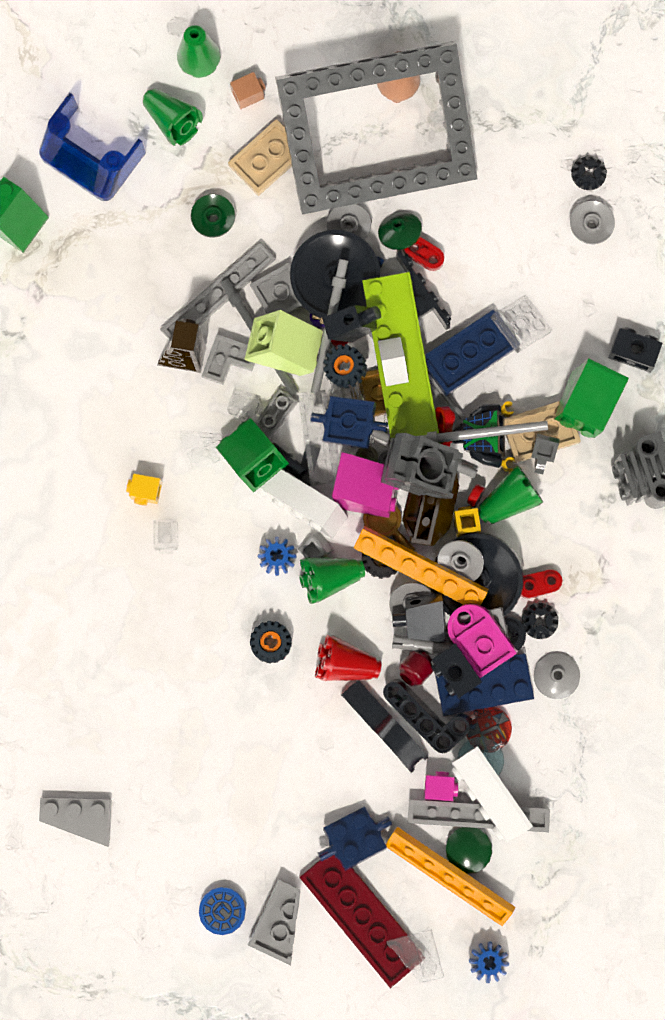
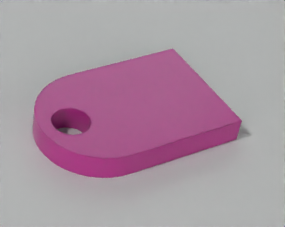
M474 603L464 604L451 614L447 626L449 637L458 646L479 678L517 654L518 651L485 607ZM459 613H469L471 621L467 624L460 622L458 618Z

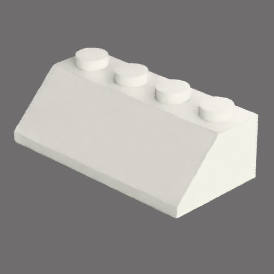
M478 746L452 762L454 768L451 771L458 781L464 780L468 786L465 789L466 793L472 801L477 799L481 805L478 809L486 821L488 819L492 821L495 826L492 830L499 840L504 839L505 842H509L533 827Z

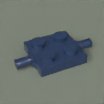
M330 396L329 406L325 414L312 412V417H310L311 422L323 423L324 434L322 441L324 443L367 449L369 448L373 430L387 432L386 427H388V422L375 421V402Z
M364 806L323 827V831L329 841V847L317 852L318 857H320L322 862L334 855L346 871L385 851L387 846L381 837V830L392 826L390 818L387 816L375 822Z

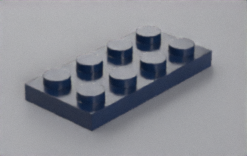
M493 309L425 355L427 371L444 395L447 396L519 348L520 344Z
M525 653L512 656L481 677L482 683L459 699L456 696L451 697L444 687L447 683L443 677L438 678L435 675L443 716L534 699ZM454 666L449 668L448 674L452 679H458L461 676V671L458 667Z

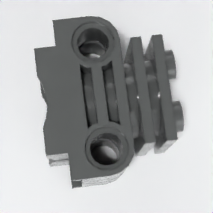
M661 431L641 437L626 456L624 453L620 454L613 463V476L615 479H619L621 486L619 488V495L622 501H626L627 506L631 505L634 501L639 503L644 498L646 505L650 508L659 509L665 507V442ZM642 448H645L648 453H645ZM656 491H659L662 497H659L656 494Z
M397 433L395 438H391L381 483L418 496L428 495L443 499L453 498L451 492L459 460L463 458V453H460L458 449L439 444L422 436Z

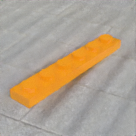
M366 526L363 527L354 545V549L462 604L474 603L481 605L489 590Z
M398 826L385 845L388 849L499 925L503 926L513 914L515 906Z

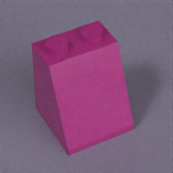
M341 453L332 497L333 501L338 503L342 510L390 518L391 511L395 512L397 498H394L395 490L399 489L381 483L384 464L351 454Z

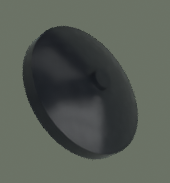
M327 230L311 236L298 248L291 263L290 282L296 299L305 310L321 319L328 314L333 286L331 285L333 276L336 277L339 259L347 260L348 265L344 278L347 280L345 288H342L337 312L354 305L367 307L362 280L380 277L379 262L371 246L358 235L348 231Z
M468 533L453 539L452 541L463 540L470 542L479 549L483 556L484 567L482 573L474 582L489 589L481 606L487 610L502 607L505 617L518 603L523 591L524 572L519 557L505 541L491 534ZM458 557L460 561H466L464 557ZM442 594L443 610L449 616L458 607L464 605ZM460 612L459 615H464V614H469V613H467V612Z

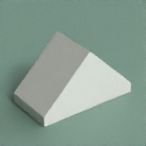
M401 338L378 341L386 386L408 383Z

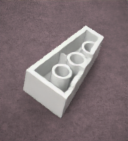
M280 470L255 491L256 494L263 498L268 496L272 499L271 502L280 509L286 508L293 517L300 521L301 519L304 520L312 529L317 532L321 531L331 539L335 537L347 519V515L338 503L284 470Z

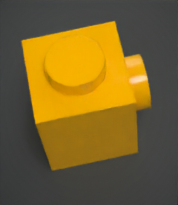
M133 473V478L128 480L126 492L129 493V497L134 500L135 504L147 506V503L158 504L163 482L160 478Z
M471 506L458 508V511L454 512L456 537L468 533L481 532L478 508L472 509Z

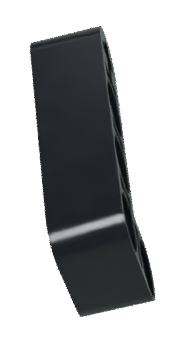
M394 679L386 684L383 689L385 699L438 753L449 752L472 728V719L464 713L457 714L445 724L402 680ZM397 686L399 688L398 694L393 695L391 692ZM406 695L408 698L400 703L399 701ZM407 702H413L416 705V713H410L407 710ZM423 719L432 721V730L424 728ZM455 721H464L466 730H458L455 726ZM446 736L450 741V745L447 747L442 746L439 743V737Z

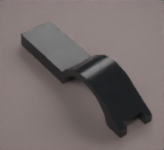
M359 680L341 694L366 724L392 750L410 773L414 771L413 766L422 758L424 760L428 758L412 737Z

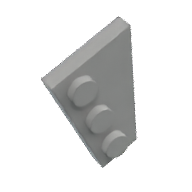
M40 798V822L109 847L111 800Z
M278 879L248 942V946L290 966L300 889Z

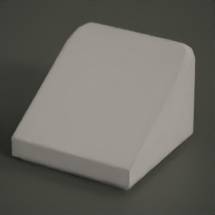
M318 532L312 535L298 550L305 558H324L333 550V547Z

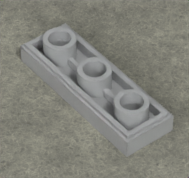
M280 388L255 422L270 441L298 403V400ZM272 419L273 423L271 425H267L265 423L266 420Z

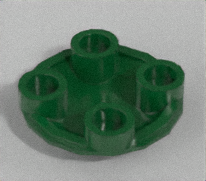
M461 827L448 838L446 857L450 863L466 874L477 873L490 862L492 843L487 834L481 829Z

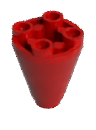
M327 635L324 644H320L317 657L321 659L320 665H317L315 670V678L322 681L377 679L381 672L382 662L377 660L375 656L337 636Z

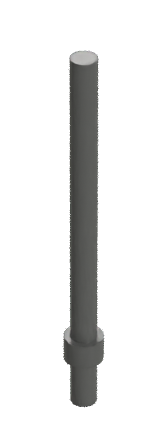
M225 279L220 284L229 296L230 304L232 307H236L251 331L254 319L244 305V299L241 294L235 291L229 279ZM274 369L291 396L299 393L287 372Z

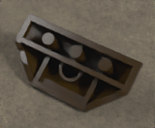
M457 472L451 492L453 498L443 499L428 495L418 496L408 492L402 522L411 543L434 546L449 531L459 490Z

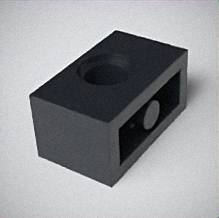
M627 327L624 329L619 328L608 358L651 373L663 343L654 336L636 334L637 332L634 329ZM631 345H639L641 348V352H633L631 349Z
M456 644L431 660L433 663L430 666L438 678L443 677L447 683L444 687L451 697L456 696L459 699L482 683ZM456 666L460 669L461 676L458 679H452L449 676L448 670L450 667Z

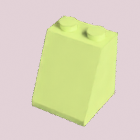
M282 310L256 317L253 321L245 360L298 376L313 373L317 365L316 359L321 346L323 331Z

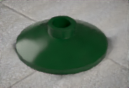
M208 194L199 198L191 209L192 225L198 233L205 237L215 238L226 234L232 228L235 221L233 205L227 198L218 194ZM212 215L218 217L216 221H210L209 218Z
M398 212L388 216L383 220L378 229L380 242L385 247L393 250H401L412 246L422 234L421 221L417 216L408 212Z

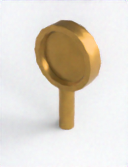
M397 505L395 512L391 511L390 518L364 513V526L385 537L392 536L399 544L413 551L416 550L399 531L402 518Z

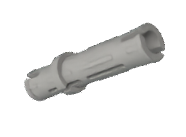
M394 634L392 649L441 654L454 645V643L448 641L414 640L407 638V636Z

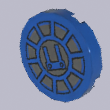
M220 887L212 889L204 895L200 902V921L206 930L213 934L227 935L233 933L241 926L245 919L246 908L244 900L238 892L231 888Z

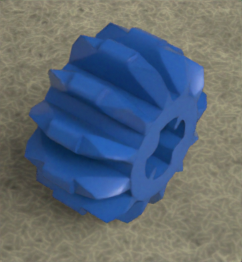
M275 537V544H272L271 540L267 539L266 542L269 547L261 545L260 549L265 553L257 555L258 559H265L259 564L260 567L263 568L269 565L266 569L267 574H270L273 568L275 569V576H279V569L281 568L287 574L286 565L292 568L295 566L289 559L297 558L296 554L290 553L295 549L294 545L286 547L288 544L287 539H284L282 544H279V537ZM279 551L282 552V560L277 559L273 561L272 554H277Z
M488 941L487 949L484 948L482 943H479L478 946L481 952L478 953L475 949L471 951L473 955L477 956V959L469 958V963L477 965L472 967L470 971L472 973L479 971L476 977L478 980H481L485 974L486 983H490L491 975L498 982L500 980L497 975L498 972L504 976L507 974L501 966H509V962L501 961V959L507 957L508 954L507 952L498 954L502 947L499 944L492 950L493 944L491 941ZM489 956H492V961L495 963L492 968L490 966L485 968L484 958L487 957L489 959Z

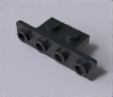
M401 251L397 252L396 259L405 272H410L418 320L433 311L445 330H448L450 328V315L445 309H440L437 304L439 300L432 290L429 292L424 286L426 281L419 272L415 273L412 268L414 264L407 254L403 255Z

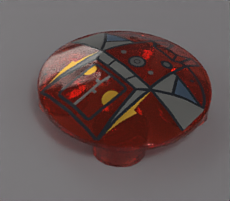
M497 707L474 710L469 715L473 725L466 736L473 747L478 746L482 752H495L502 749L508 743L512 733V726L509 717L504 711Z

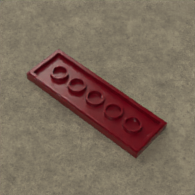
M334 855L322 862L319 860L299 877L390 989L427 958L353 868L345 871L340 861Z

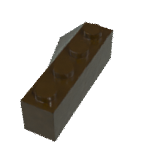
M191 319L176 320L172 340L167 350L158 360L157 366L201 373L206 345L200 326L196 324V321Z

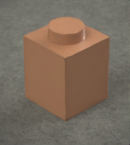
M254 72L230 82L231 92L240 110L264 99L263 91L266 90L261 77L257 79Z

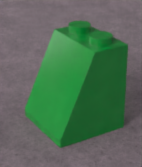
M3 176L0 180V238L24 253L49 217L22 188Z
M588 358L571 372L554 419L559 421L564 427L580 431L585 437H597L604 431L629 378Z
M251 418L242 422L232 434L224 437L220 444L216 446L231 468L253 493L289 464Z

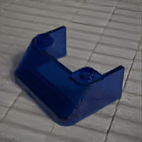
M69 93L48 121L39 149V155L45 164L97 199L109 201L115 196L146 154L143 142L138 138L126 156L119 151L112 150L99 160L66 138L71 129L69 120L78 109L74 95Z

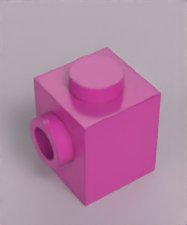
M438 771L435 772V776L426 775L424 799L453 801V797H458V783L454 782L455 777H449L450 772Z

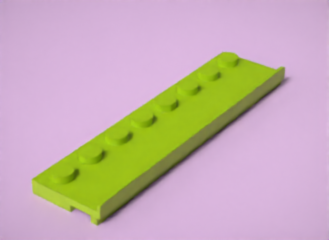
M410 272L362 280L367 307L377 306L381 311V318L376 320L377 329L372 332L390 437L395 438L397 433L420 436L427 435V432L437 431L438 434ZM400 337L409 382L386 386L378 341Z

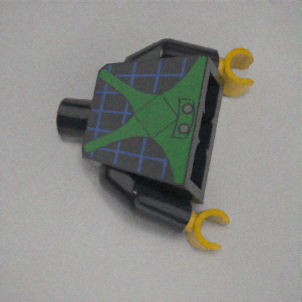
M507 401L502 406L500 404H484L470 413L469 417L463 419V430L505 426L504 417H510L514 413V411H506L505 407H511L513 403ZM505 435L452 441L453 444L463 443L464 451L470 453L472 459L483 465L496 468L502 467L506 472H510L513 469L508 468L506 462H515L514 458L508 457L502 460V457H505Z

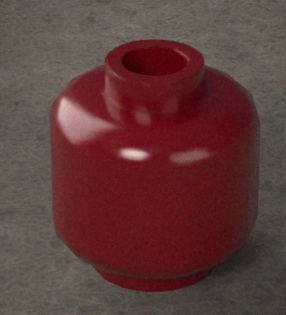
M413 651L409 653L399 665L401 679L410 686L422 685L433 673L430 667L432 666V658L425 652Z

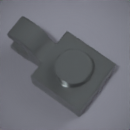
M537 434L531 456L537 459L534 473L543 475L547 461L554 463L560 439Z

